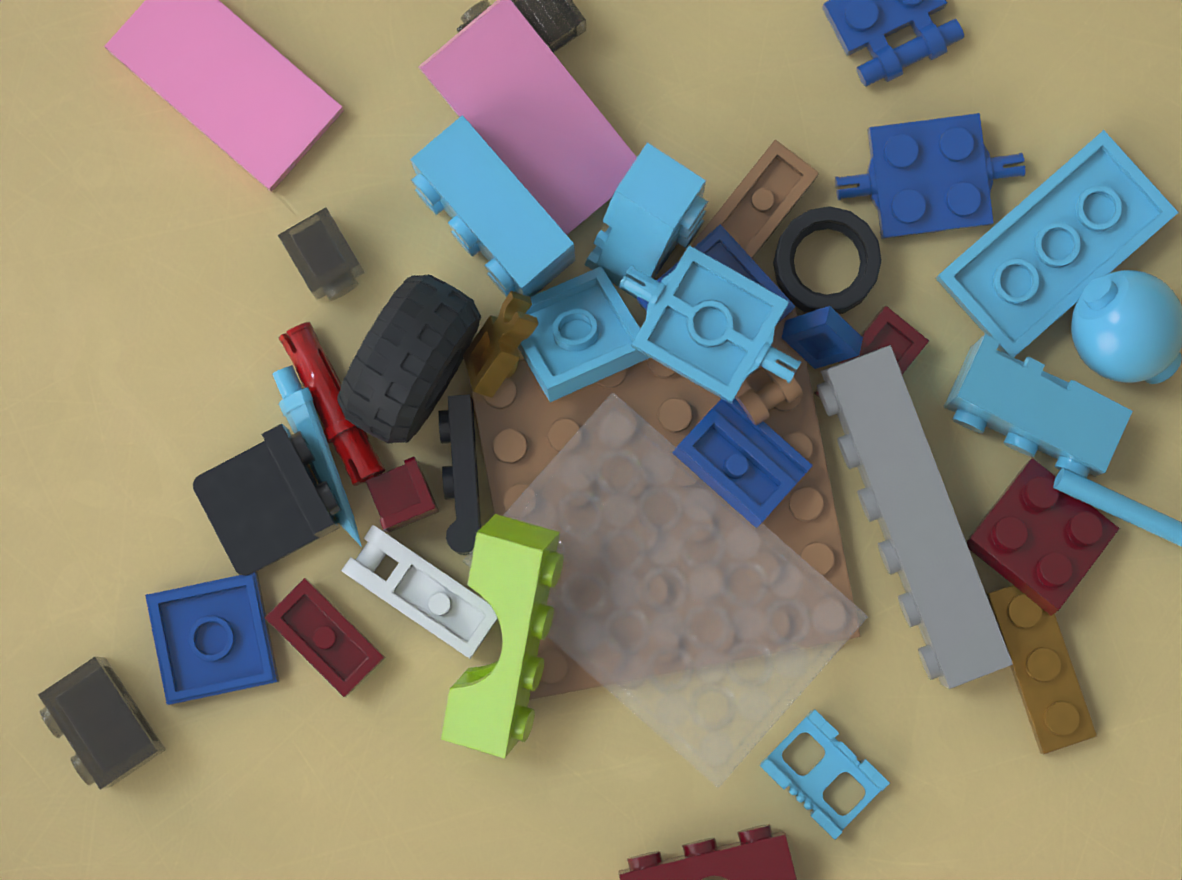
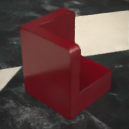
M415 456L404 460L405 464L366 480L381 518L379 521L383 530L387 533L439 512L422 468Z

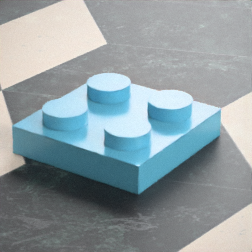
M602 266L530 297L532 305L526 314L537 317L539 325L530 337L520 343L518 349L549 402L650 358L631 347L640 327Z

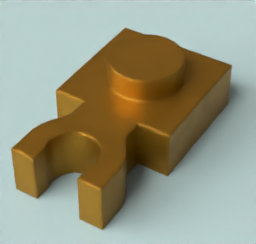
M510 291L501 306L498 317L489 316L464 353L463 358L473 392L492 398L503 381L514 374L520 358L518 346L523 340L530 337L539 325L537 317L526 314L532 305L529 296Z

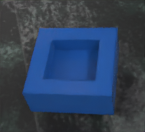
M831 306L786 320L782 333V339L814 369L859 356L863 337Z

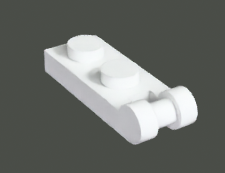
M372 525L364 537L368 541L356 560L350 557L341 571L471 659L498 620L492 607L488 602ZM386 554L399 562L387 581L374 573Z

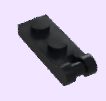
M470 394L448 396V410L438 411L441 444L451 443L452 466H442L444 499H455L456 521L447 529L446 540L452 550L466 556L473 554L476 534L482 528L473 399Z

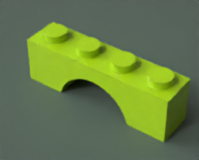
M495 514L477 532L468 586L479 593L494 610L502 631V651L498 661L486 666L468 668L449 689L441 740L505 759L518 741L525 742L528 739L535 717V710L528 708L530 693L537 689L544 669V658L537 657L540 639L544 640L547 637L554 615V607L547 605L550 587L554 588L556 586L564 561L563 554L557 553L560 532Z

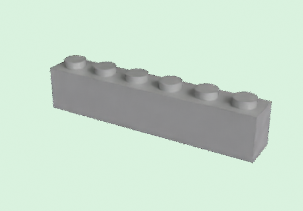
M891 345L821 371L825 382L817 385L820 399L828 416L837 414L845 433L844 436L837 438L840 451L849 469L858 467L865 488L857 491L858 497L868 521L872 522L878 519L885 541L878 543V549L888 573L891 575L898 572L906 593L898 596L899 604L909 627L918 625L926 646L918 648V652L927 676L930 680L939 678L941 685L951 689L1013 665Z

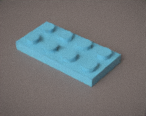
M1103 130L944 269L935 279L985 334L1000 341L998 349L1001 352L1015 357L1078 301L1084 288L1092 280L1111 273L1179 212Z

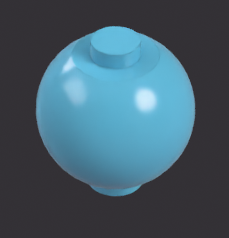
M1122 270L1097 277L1084 288L1073 311L1071 332L1074 346L1080 358L1091 370L1106 379L1116 382L1134 383L1145 380L1149 384L1161 383L1169 379L1178 370L1182 362V355L1180 353L1182 348V304L1175 292L1165 282L1142 271Z

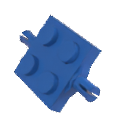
M980 113L869 127L867 132L871 158L867 174L835 177V188L852 185L858 186L837 190L838 200L870 196L878 211L881 239L994 224L990 197L993 179L1016 176L1024 177L1026 172L1025 165L1003 168V166L1021 164L1025 160L1023 153L990 158V154L983 142Z

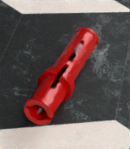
M305 322L287 330V333L279 336V340L289 355L304 388L309 387L314 399L313 404L325 427L324 434L327 443H333L346 467L345 469L353 486L363 484L366 480L382 474L385 468L377 453H375L366 432L345 419L344 413L337 401L341 383L319 343L311 322Z

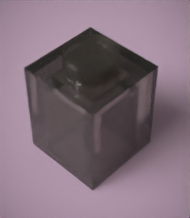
M327 207L278 235L309 290L317 300L327 295L330 301L342 297L358 286L355 278L365 273Z

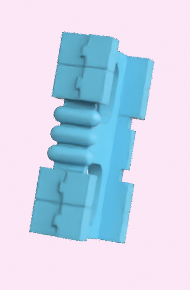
M814 709L807 714L759 766L782 789L785 790L789 786V793L796 795L798 802H804L803 807L805 809H812L810 816L835 840L843 832L842 830L890 782L866 759L859 762L856 759L857 756L842 741H838L835 738L839 732ZM806 732L824 748L825 754L808 774L801 776L783 760L782 753L799 734ZM847 772L864 787L865 795L848 814L839 815L824 801L823 791L839 774Z

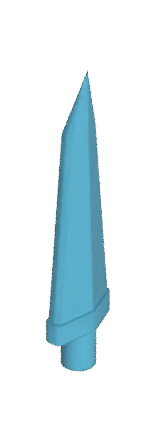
M293 365L280 369L272 374L282 396V400L278 403L283 415L286 416L293 433L301 431L316 459V461L309 465L318 483L327 481L341 507V511L334 514L337 522L362 547L354 515L313 404L314 399L309 387L302 388Z

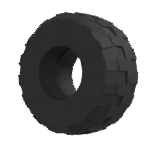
M430 274L411 275V277L405 279L402 285L393 293L368 331L343 379L337 401L344 413L345 419L366 433L388 444L408 443L418 433L433 412L461 365L464 353L473 341L481 320V315L474 304V300L457 288Z

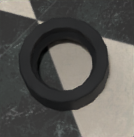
M829 206L810 209L791 221L779 238L773 265L777 285L785 296L800 310L809 313L831 306L838 314H844L862 303L878 279L882 259L879 241L868 223L851 211ZM829 229L841 232L852 240L858 250L860 259L858 275L849 287L839 293L822 294L814 292L805 286L796 274L794 264L796 249L806 236L815 231Z

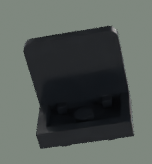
M282 423L262 433L265 441L198 475L193 481L194 492L235 571L240 575L245 576L257 572L340 528L334 514L341 511V507L327 481L317 484L308 464L316 461L306 439L301 431L291 434L290 430Z

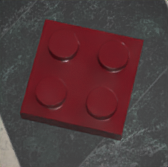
M1031 458L968 537L966 543L969 550L1052 616L1060 610L1120 528L1093 506L1054 489L1053 485L1056 476L1035 459Z

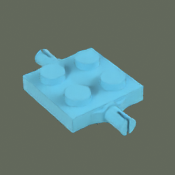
M690 245L687 247L675 270L663 278L661 282L656 281L631 265L626 272L627 277L624 276L619 287H623L649 302L646 320L632 342L631 347L730 404L745 379L756 371L759 366L790 383L795 374L794 372L797 371L801 364V361H797L771 346L775 327L789 301Z

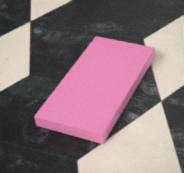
M145 0L104 46L107 51L270 192L279 185L344 111L338 102L219 0Z
M497 0L418 66L458 117L462 115L566 235L613 197L616 188L637 159L635 154L511 0Z

